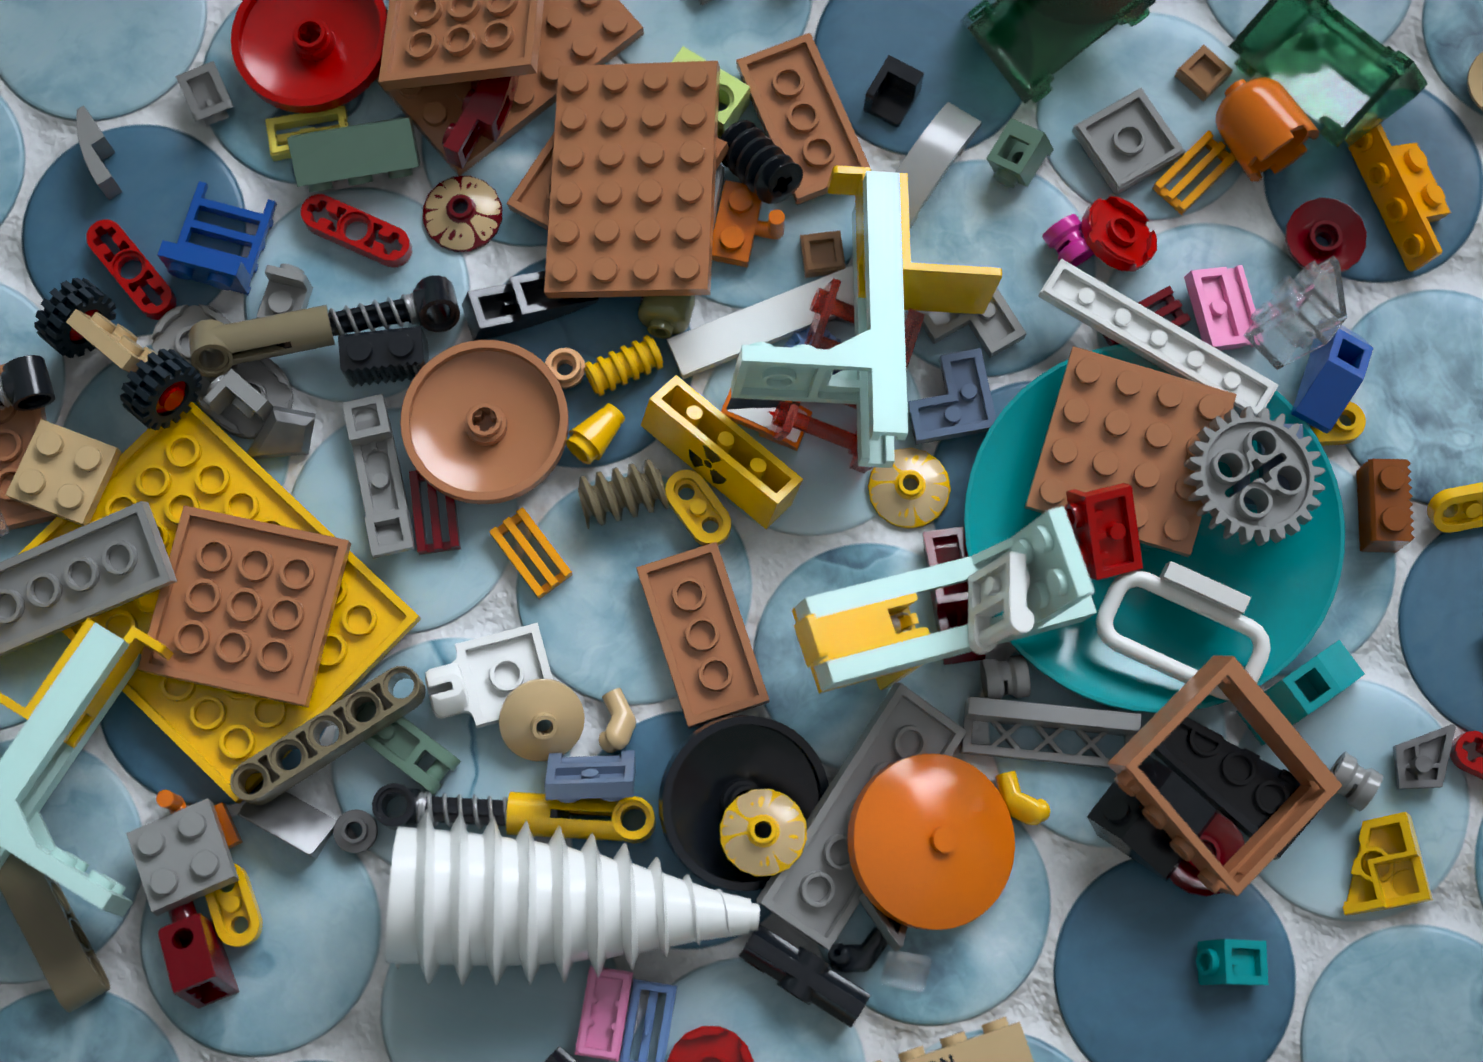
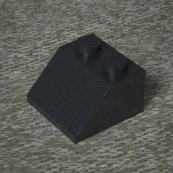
M1148 755L1138 768L1197 837L1200 838L1218 814L1217 809L1177 773ZM1114 780L1088 814L1087 818L1097 836L1165 881H1168L1183 861L1170 846L1172 838L1164 829H1158L1152 825L1142 813V810L1145 808L1136 796L1132 797L1126 794Z

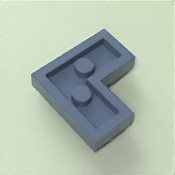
M981 348L940 355L939 363L946 395L908 401L907 408L915 445L988 432L996 420V414Z

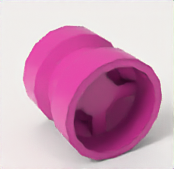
M1076 214L1062 218L1047 229L1042 236L1048 247L1055 249L1059 254L1058 262L1060 259H1063L1075 267L1081 265L1094 255L1085 241L1081 230L1082 222Z

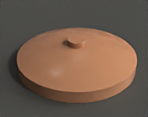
M476 340L461 343L442 351L421 368L405 394L400 425L406 452L417 472L429 485L440 493L465 503L497 504L521 497L540 485L550 475L558 464L567 443L569 414L565 395L559 381L540 358L528 350L508 342Z

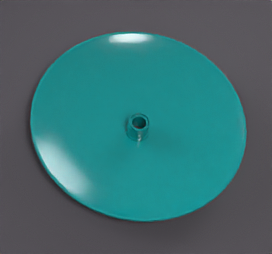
M1120 344L1092 350V352L1170 374ZM1068 360L1055 365L1039 375L1019 391L989 428L976 455L965 497L964 529L968 557L1013 537L1042 515V513L1028 510L1024 507ZM1278 391L1274 392L1266 406L1269 409L1270 420L1273 421L1283 413L1285 414L1284 424H1303V438L1307 436L1312 438L1305 448L1308 452L1318 451L1321 454L1312 461V464L1315 467L1325 469V473L1314 479V481L1324 485L1325 490L1318 495H1312L1321 502L1318 508L1309 511L1313 517L1312 520L1305 525L1299 524L1301 530L1292 536L1285 533V539L1278 543H1274L1269 537L1267 543L1258 546L1253 535L1248 543L1241 545L1239 532H1236L1228 539H1224V525L1219 524L1217 527L1209 529V523L1213 516L1208 513L1201 518L1193 550L1189 557L1140 543L1143 568L1139 569L1141 571L1160 577L1165 564L1172 561L1251 597L1242 615L1253 619L1264 628L1269 636L1271 646L1268 661L1257 683L1259 686L1275 677L1288 666L1307 646L1321 626L1335 597L1345 553L1343 503L1337 479L1328 456L1307 422L1291 414L1293 406ZM1252 441V447L1258 453L1257 441ZM1218 462L1220 472L1224 476L1232 478L1230 467L1223 462ZM1259 469L1250 474V483L1259 478ZM1233 486L1225 491L1227 497L1233 493ZM1249 510L1253 513H1257V510ZM1121 574L1100 580L1090 578L1094 589L1091 597L1097 613L1083 622L1009 641L1035 668L1059 685L1082 697L1107 706L1137 712L1157 713L1185 685V683L1112 650L1099 637L1096 627L1098 610L1108 588L1115 578ZM1139 587L1131 588L1126 592L1113 621L1114 629L1120 635L1198 671L1213 655L1234 656L1245 669L1253 651V643L1246 635ZM1004 610L992 616V618L1004 615ZM1208 694L1194 710L1213 707L1228 702V700L1219 699Z

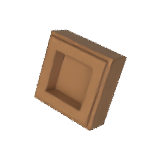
M1203 44L1177 69L1174 76L1204 102L1230 77L1233 70Z
M840 230L800 235L805 278L826 276L846 268Z

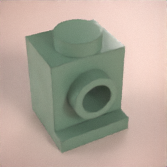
M1011 118L986 159L995 172L993 177L1001 184L1010 188H1014L1017 183L1028 187L1047 155L1050 156L1054 149L1044 132Z

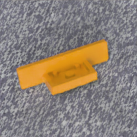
M1374 112L1366 113L1346 128L1342 135L1407 270L1410 272L1416 271L1442 254V248L1429 222L1439 221L1450 214L1451 211L1445 201L1443 190L1437 185L1427 165L1426 155L1420 150L1417 142L1391 146L1377 115Z

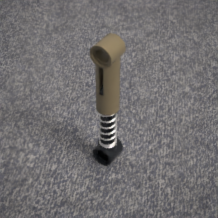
M431 275L419 281L413 293L411 292L410 295L408 293L406 295L402 294L398 300H392L390 297H387L386 302L378 303L376 300H373L372 305L367 306L359 302L357 308L349 309L345 305L342 311L336 312L332 308L328 312L327 305L230 324H223L213 319L202 320L192 326L188 333L191 365L199 371L198 373L201 376L208 378L218 377L227 373L232 365L335 345L334 336L353 332L362 333L363 330L368 329L376 331V328L383 326L389 330L390 325L398 324L403 327L405 322L408 321L409 324L412 323L413 325L420 322V326H423L428 331L445 332L452 329L458 323L460 309L452 282L446 277Z

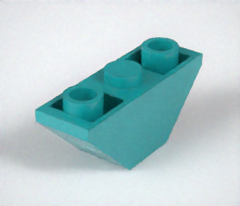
M1338 640L1264 692L1293 726L1365 675V673L1342 642ZM1237 710L1236 712L1244 721V723L1252 732V734L1255 736L1260 745H1265L1266 743L1264 742V740L1253 729V727L1248 723V721L1243 717V715Z

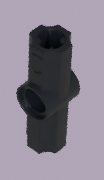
M760 924L758 931L754 930L739 957L757 970L777 980L776 984L808 1005L813 1003L850 1028L861 1014L871 996L861 987L832 971L833 967L801 946L796 948Z

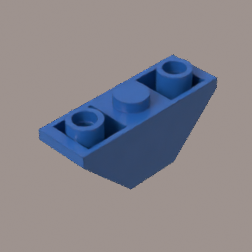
M1325 316L1320 322L1291 414L1326 434L1331 431L1363 382L1373 347L1360 335Z

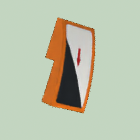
M731 388L721 410L733 422L758 431L760 437L798 451L813 414L812 411L794 401L731 398Z

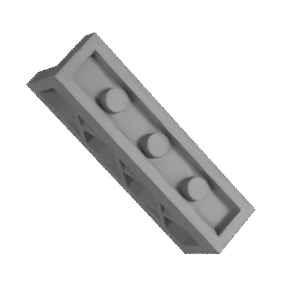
M969 696L965 702L963 728L967 732L962 738L961 753L1112 769L1107 764L1112 758H1106L1095 744L1107 734L1124 736L1125 746L1141 729V714ZM973 721L990 722L1001 737L990 746L971 744ZM1001 724H1009L1014 726L1006 732V730L1001 726ZM1021 726L1033 727L1044 741L1033 750H1024L1017 745L1010 735ZM1043 728L1057 730L1049 736ZM1064 730L1075 731L1086 744L1075 755L1064 754L1053 741ZM1085 732L1097 733L1099 735L1091 740ZM1005 740L1011 748L997 746ZM1048 745L1053 752H1043L1039 750H1041L1044 746ZM1090 749L1096 757L1082 756V754Z

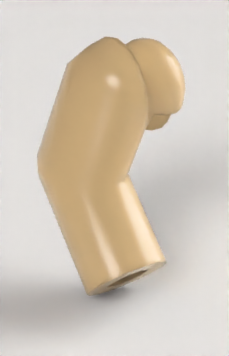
M616 688L602 696L611 719L606 731L599 735V745L608 753L625 748L629 744L636 727V718L621 688Z

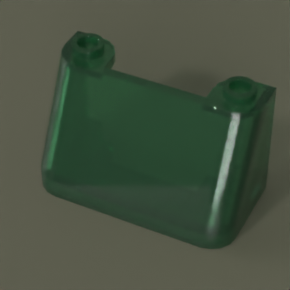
M982 0L963 16L961 22L1024 104L1030 100L1036 103L1052 91L1053 88L1050 83L1054 79V73L1117 24L1124 25L1128 23L1130 27H1133L1143 21L1151 13L1148 8L1156 1Z
M1269 0L1228 46L1238 57L1233 64L1250 79L1257 74L1260 77L1271 78L1281 83L1301 109L1323 127L1319 133L1336 148L1341 143L1348 147L1353 145L1416 98L1428 85L1412 59L1400 50L1395 52L1390 46L1385 47L1336 10L1329 0Z

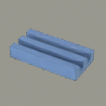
M634 979L620 1062H636L630 1061V1054L641 990H648L650 992L638 1062H647L659 992L666 993L667 995L655 1062H665L677 986Z

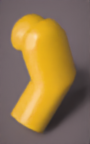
M1009 771L995 776L998 790L1007 805L1011 817L1027 825H1038L1049 818L1050 806L1047 801L1042 798L1037 800L1022 793L1016 771Z

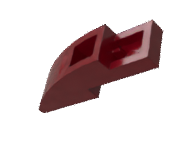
M518 76L471 81L472 89L469 90L462 104L463 112L456 124L451 123L447 127L442 139L449 163L463 169L481 136L494 142L497 141L513 104Z

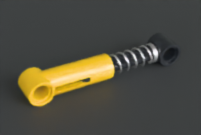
M393 783L380 788L372 801V810L376 819L389 829L396 831L398 827L417 828L426 810L429 812L434 827L439 823H446L448 827L453 826L461 812L466 827L469 824H475L481 829L484 825H488L494 816L498 827L506 826L507 835H518L527 820L532 836L552 837L560 825L564 838L588 839L590 834L593 833L595 840L625 841L633 844L642 843L649 839L656 826L655 813L650 803L636 796L625 797L619 801L590 798L580 799L573 803H563L558 800H546L544 793L510 792L508 800L506 796L502 800H495L490 795L487 799H477L475 794L472 798H462L460 793L457 797H447L445 792L442 794V797L432 796L430 792L423 793L420 789L407 788L404 785ZM398 796L405 797L407 801L405 813L398 818H390L387 814V805L390 800ZM631 809L641 810L646 815V822L638 831H629L622 826L624 814ZM570 814L610 816L612 821L570 819Z

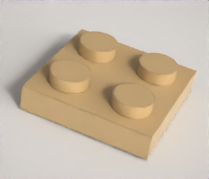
M41 419L5 495L14 501L85 526L90 523L122 452L117 447Z

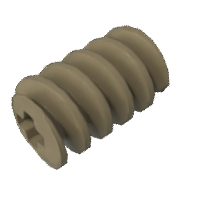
M650 459L644 461L643 473H640L633 463L628 464L627 477H624L617 467L612 468L611 481L609 482L602 472H596L595 485L591 486L585 476H580L578 493L588 529L591 516H594L601 526L605 525L607 512H611L617 522L622 521L623 508L625 507L633 518L638 517L639 504L643 503L649 513H654L655 500L657 499L661 501L665 509H669L660 470L656 469Z

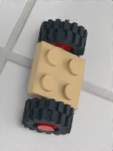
M72 278L71 283L66 280L61 283L60 291L54 288L49 292L53 296L50 300L43 299L41 305L44 307V310H37L35 317L39 321L34 322L35 328L38 330L36 332L38 336L62 356H67L68 358H74L75 354L78 357L85 355L86 348L90 352L97 348L121 369L129 372L127 377L130 379V382L123 383L121 389L125 393L120 395V400L123 402L122 406L147 428L159 430L162 427L166 429L170 427L171 420L177 423L181 420L180 414L183 411L186 414L190 411L189 403L197 401L199 396L195 392L200 391L202 388V384L199 382L202 380V376L198 373L199 371L172 349L168 351L166 349H159L157 354L146 346L142 348L136 343L138 337L120 324L114 325L111 320L116 319V313L113 311L116 309L115 303L88 279Z

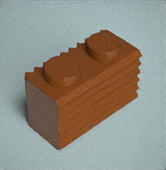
M1368 459L1359 470H1356L1361 552L1396 553L1415 538L1411 534L1414 530L1411 526L1414 520L1410 517L1414 512L1409 509L1413 505L1409 501L1413 497L1409 493L1412 487L1408 484L1412 480L1408 476L1412 471L1407 468L1411 464L1407 459Z

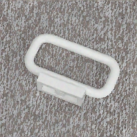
M1172 561L1165 564L1160 577L1149 572L1135 570L1116 577L1108 588L1098 610L1096 627L1103 643L1112 650L1185 684L1198 672V670L1116 632L1113 621L1124 595L1129 589L1139 587L1249 637L1253 643V651L1245 670L1258 683L1268 661L1271 646L1269 636L1264 628L1253 619L1242 615L1251 597ZM1218 686L1209 693V695L1230 701Z

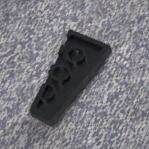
M1188 717L1152 751L1249 838L1301 786L1291 772L1285 769L1280 770L1260 759V756L1246 748L1241 749L1224 740V736ZM1312 819L1273 858L1274 860L1279 859Z

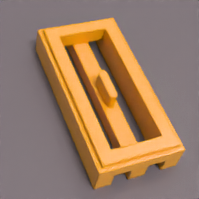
M1209 130L1152 188L1181 215L1236 162L1232 152L1229 153L1225 150L1226 145L1223 142L1217 143L1213 139L1214 134ZM1205 147L1209 149L1210 152L1170 191L1166 188ZM1218 157L1222 162L1181 202L1177 196Z
M521 507L516 511L517 514L511 518L507 517L502 521L503 524L499 527L495 526L489 530V533L537 598L540 599L573 574L526 510ZM521 522L524 523L560 571L559 574L554 576L517 525ZM508 532L512 534L547 581L542 586L538 584L503 535Z

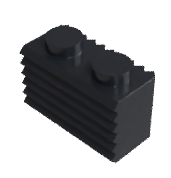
M421 326L338 335L340 369L352 387L357 383L362 387L365 382L370 386L373 381L377 385L381 381L387 384L389 380L395 383L397 379L403 382L407 378L411 381L421 368L429 362L428 342Z

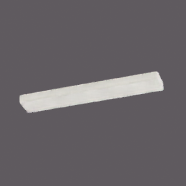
M1060 259L1039 293L1038 297L1168 373L1237 394L1233 409L1239 414L1247 406H1251L1256 417L1261 410L1266 408L1279 386L1272 380L1063 259Z
M853 265L667 339V344L682 379L738 358L742 345H750L756 342L773 344L791 337L794 332L798 333L810 326L812 328L853 312Z

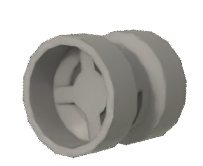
M1022 655L1010 656L1007 661L998 662L994 658L980 661L981 682L985 698L1001 700L1006 695H1013L1015 698L1030 696L1029 670L1027 661Z
M1347 752L1342 753L1330 769L1332 774L1343 785L1334 795L1341 794L1346 797L1348 804L1358 811H1362L1370 803L1383 781L1382 774L1372 768L1364 769L1359 766L1357 759Z

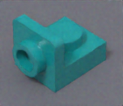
M1240 939L1198 941L1196 965L1200 985H1269L1267 941Z

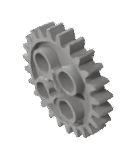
M1247 406L1241 411L1240 417L1234 409H1231L1224 415V420L1217 416L1209 423L1210 428L1204 427L1198 432L1197 436L1200 441H1195L1188 448L1195 457H1190L1184 462V466L1195 471V473L1184 479V483L1196 486L1197 489L1188 499L1189 501L1201 500L1203 506L1196 513L1197 516H1203L1208 513L1213 516L1209 523V529H1213L1219 524L1225 526L1224 539H1228L1236 532H1239L1241 545L1248 543L1253 535L1258 546L1267 543L1269 537L1274 543H1278L1285 539V533L1292 536L1300 531L1299 524L1305 525L1313 518L1309 511H1313L1321 505V502L1312 496L1318 495L1325 490L1324 485L1314 481L1315 478L1325 473V469L1315 467L1312 464V461L1321 454L1318 451L1308 452L1305 448L1311 442V436L1302 439L1296 436L1300 424L1296 423L1289 429L1284 427L1285 414L1283 413L1272 421L1270 420L1268 408L1261 410L1256 417L1251 406ZM1251 440H1256L1263 445L1265 455H1261L1253 449ZM1277 455L1283 457L1284 460L1281 464L1272 468L1232 497L1225 495V491L1228 488L1237 484L1248 474L1253 473ZM1218 462H1223L1230 467L1232 478L1226 477L1220 472ZM1277 474L1284 476L1288 480L1290 490L1283 489L1279 485ZM1244 497L1251 498L1255 502L1257 513H1253L1246 508Z

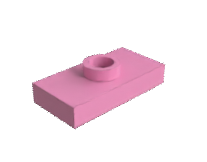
M590 965L574 1055L619 1062L633 972L603 968L598 978L593 966Z

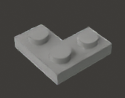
M998 288L984 314L912 310L933 344L969 325L989 358L1025 339L1027 334Z

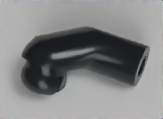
M874 926L862 944H834L828 951V960L833 969L841 973L866 972L872 968L888 946V943L878 928Z

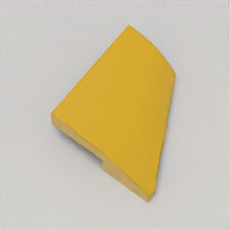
M1401 812L1363 821L1358 839L1360 846L1351 870L1353 876L1347 902L1344 901L1343 904L1344 914L1346 916L1433 901L1411 815L1407 812Z

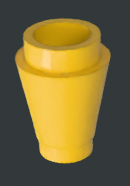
M607 403L603 408L569 431L570 437L567 439V448L577 459L585 464H591L594 459L600 460L621 427V424L625 421L624 415L614 405Z

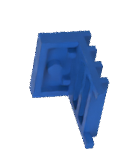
M199 181L177 244L162 240L157 255L168 269L167 272L177 278L193 280L218 289L249 295L253 273L257 272L259 266L257 264L261 250L264 251L266 246L265 238L268 229H271L274 223L272 218L277 203L268 199L262 214L204 198L208 185ZM199 211L258 225L256 235L197 221ZM192 232L247 246L251 249L248 258L189 243Z

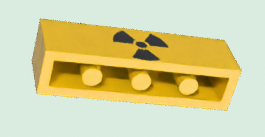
M675 375L649 398L641 426L762 527L767 529L792 505L803 478L680 377Z

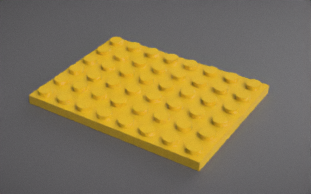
M194 402L189 403L188 406L191 409L187 414L184 411L180 414L181 420L177 423L171 420L170 427L166 429L162 427L159 430L148 428L120 455L90 521L92 523L140 501L149 502L168 557L171 553L184 505L335 537ZM56 517L20 553L82 526ZM349 551L309 708L141 672L138 668L122 691L236 803L240 804L243 800L232 792L230 786V777L234 769L342 700L421 618L362 561ZM160 589L93 617L90 620L124 639L132 626L148 635ZM84 622L62 632L72 641ZM292 750L288 751V752L284 755V758H285ZM261 773L252 774L247 779L245 789L248 794L264 780Z

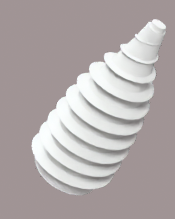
M426 810L417 828L398 827L396 831L388 894L385 958L386 963H395L396 968H399L401 964H420L427 985H430L440 965H454L462 986L465 984L473 966L488 965L494 983L497 986L507 966L522 965L529 985H531L540 965L556 963L562 980L565 983L574 962L590 959L599 978L608 958L625 955L633 971L639 953L660 948L667 958L669 949L672 946L697 942L700 945L703 940L747 935L750 930L758 931L760 905L751 903L749 898L724 893L719 888L713 890L692 883L689 874H686L681 880L662 873L658 857L654 858L647 869L631 863L626 843L621 846L613 859L599 854L593 833L590 834L581 851L566 846L560 825L549 843L545 844L533 840L527 820L517 837L513 839L500 835L494 816L491 818L484 833L480 835L467 832L461 812L450 831L436 830L433 827L429 812Z

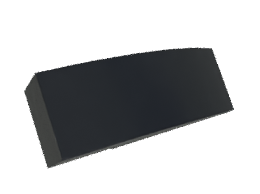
M545 271L510 277L507 284L468 291L463 300L462 308L472 339L476 341L501 336L557 319L595 304L599 299L598 297L547 298L544 293Z

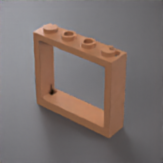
M1213 655L1107 763L1117 774L1114 778L1117 785L1129 796H1136L1145 807L1142 813L1146 819L1158 829H1164L1172 838L1170 842L1172 849L1182 859L1188 862L1191 861L1200 871L1197 877L1201 883L1215 894L1222 892L1238 896L1343 786L1234 656ZM1216 686L1221 689L1301 784L1224 866L1220 864L1138 768L1144 759Z

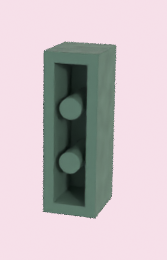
M412 116L291 135L287 138L297 187L308 185L309 192L332 189V181L348 179L350 186L373 182V174L388 172L389 179L413 175L412 168L419 167L421 164Z

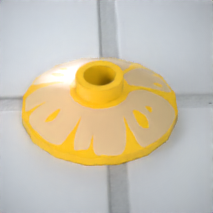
M914 448L894 450L895 462L892 468L874 467L871 471L868 484L870 503L877 514L891 525L906 529L924 527L936 520L948 504L951 491L948 473L941 462L927 451ZM907 478H912L917 481L918 488L912 491L907 490L903 486V481Z
M772 789L751 790L738 796L725 810L720 824L721 845L727 858L740 871L754 876H774L789 869L801 856L807 840L806 821L799 806L786 794ZM767 823L771 826L772 833L768 838L761 839L756 836L755 828L758 824Z

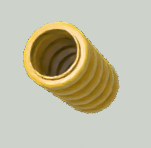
M645 335L640 343L634 340L629 348L623 345L619 348L620 352L618 353L612 350L608 352V357L605 359L599 356L594 364L590 361L586 362L584 371L595 394L601 397L605 395L604 390L608 388L614 391L619 383L625 386L628 384V379L633 378L636 381L640 378L639 374L643 372L645 375H649L654 367L657 370L662 369L663 358L652 337Z

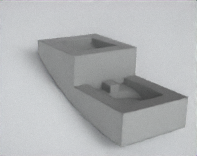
M82 106L77 109L76 118L80 148L93 179L108 200L122 193V190L102 161L116 152L87 109Z

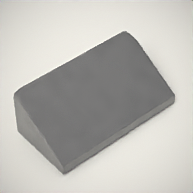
M264 780L259 785V787L254 791L253 794L257 793L262 788ZM284 792L263 805H253L246 802L237 814L315 859L318 858L334 831L337 821L288 792Z

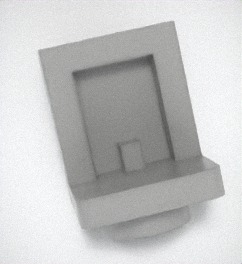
M214 61L176 76L195 122L204 119L206 126H209L229 117L226 109L234 107Z

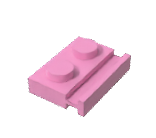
M1237 265L1235 268L1228 269L1227 267L1191 270L1184 276L1201 340L1220 351L1239 349L1249 345L1255 347L1264 341L1243 265Z

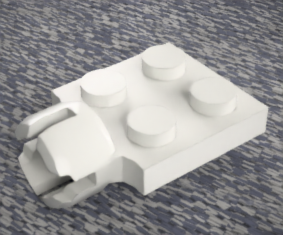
M538 623L455 644L457 656L451 664L429 669L425 673L428 694L431 695L429 698L435 716L444 719L463 713L469 714L474 719L476 728L499 723V714L503 702L519 685L535 679H553Z

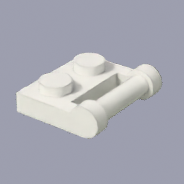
M1009 552L968 576V643L971 650L980 655L986 654L995 649L999 641L1011 635L1020 636L1033 628L1035 622L1034 615L1026 607V593L1030 585V575L1026 570V554ZM1004 610V619L990 626V618Z

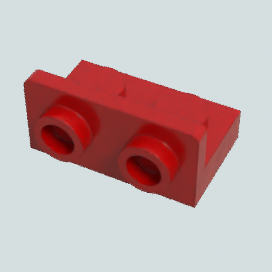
M1121 483L1089 492H1082L1076 489L1067 491L1068 504L1065 506V511L1089 577L1100 580L1142 569L1143 564L1132 485Z

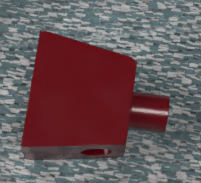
M193 901L168 911L172 924L160 928L158 936L173 994L199 1009L238 993V985L222 940L217 935L214 923L201 913L197 914Z

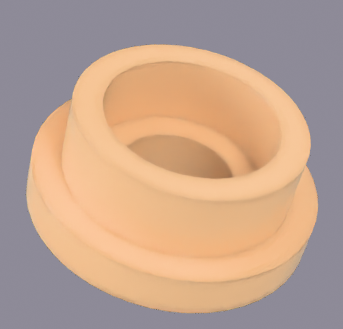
M559 348L551 352L546 358L545 364L554 373L562 389L572 388L584 378L585 362L581 354L576 350ZM562 364H569L573 367V370L568 375H562L558 372V368Z

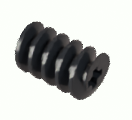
M749 120L738 121L730 125L723 133L721 139L728 143L729 149L721 163L729 168L731 173L737 176L762 202L777 204L795 193L803 179L802 168L789 155L785 154L782 148L775 145L771 138L766 137L764 132L758 129L753 122Z

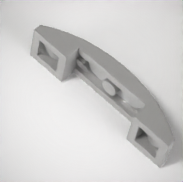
M947 102L930 122L895 172L908 173L910 229L917 220L919 211L956 157L958 155L961 156L982 124L981 121L950 102Z
M379 394L344 402L342 407L348 438L353 448L372 558L375 559L413 550L415 547L407 497L384 396Z

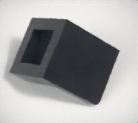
M888 55L865 95L864 111L894 127H899L921 91L924 73Z

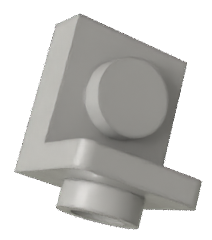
M281 264L280 268L267 265L264 273L269 281L256 318L306 309L313 287L304 271L290 264Z
M232 369L226 375H220L213 380L207 389V395L203 399L218 415L231 403L248 419L257 415L264 422L273 409L272 404Z

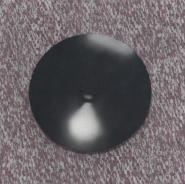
M737 715L724 717L694 731L677 748L667 764L662 777L658 799L662 831L673 854L682 865L697 877L710 884L729 890H760L765 887L771 876H754L740 871L727 858L721 845L720 824L725 810L738 796L755 789H772L786 794L799 806L805 821H807L827 790L829 783L824 767L814 749L800 734L790 727L775 720L759 716ZM760 823L755 828L756 836L761 839L768 838L772 833L771 826L767 823Z

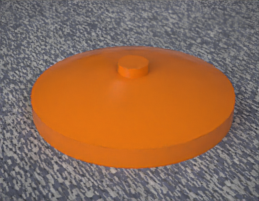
M920 754L906 757L887 765L878 771L863 787L850 815L847 835L848 854L857 883L865 896L880 912L907 927L922 930H944L965 925L981 916L995 903L1010 877L1015 855V835L1007 805L998 789L981 771L956 757L943 754Z

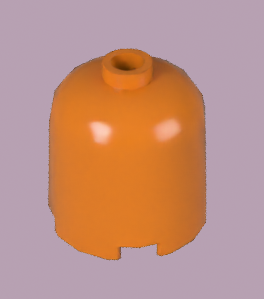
M1267 77L1255 78L1247 82L1245 79H1240L1234 82L1224 92L1226 97L1216 112L1215 122L1219 134L1249 180L1254 182L1262 180L1260 173L1270 168L1274 174H1277L1294 163L1308 151L1304 145L1309 137L1312 140H1316L1319 136V130L1285 87L1277 80Z

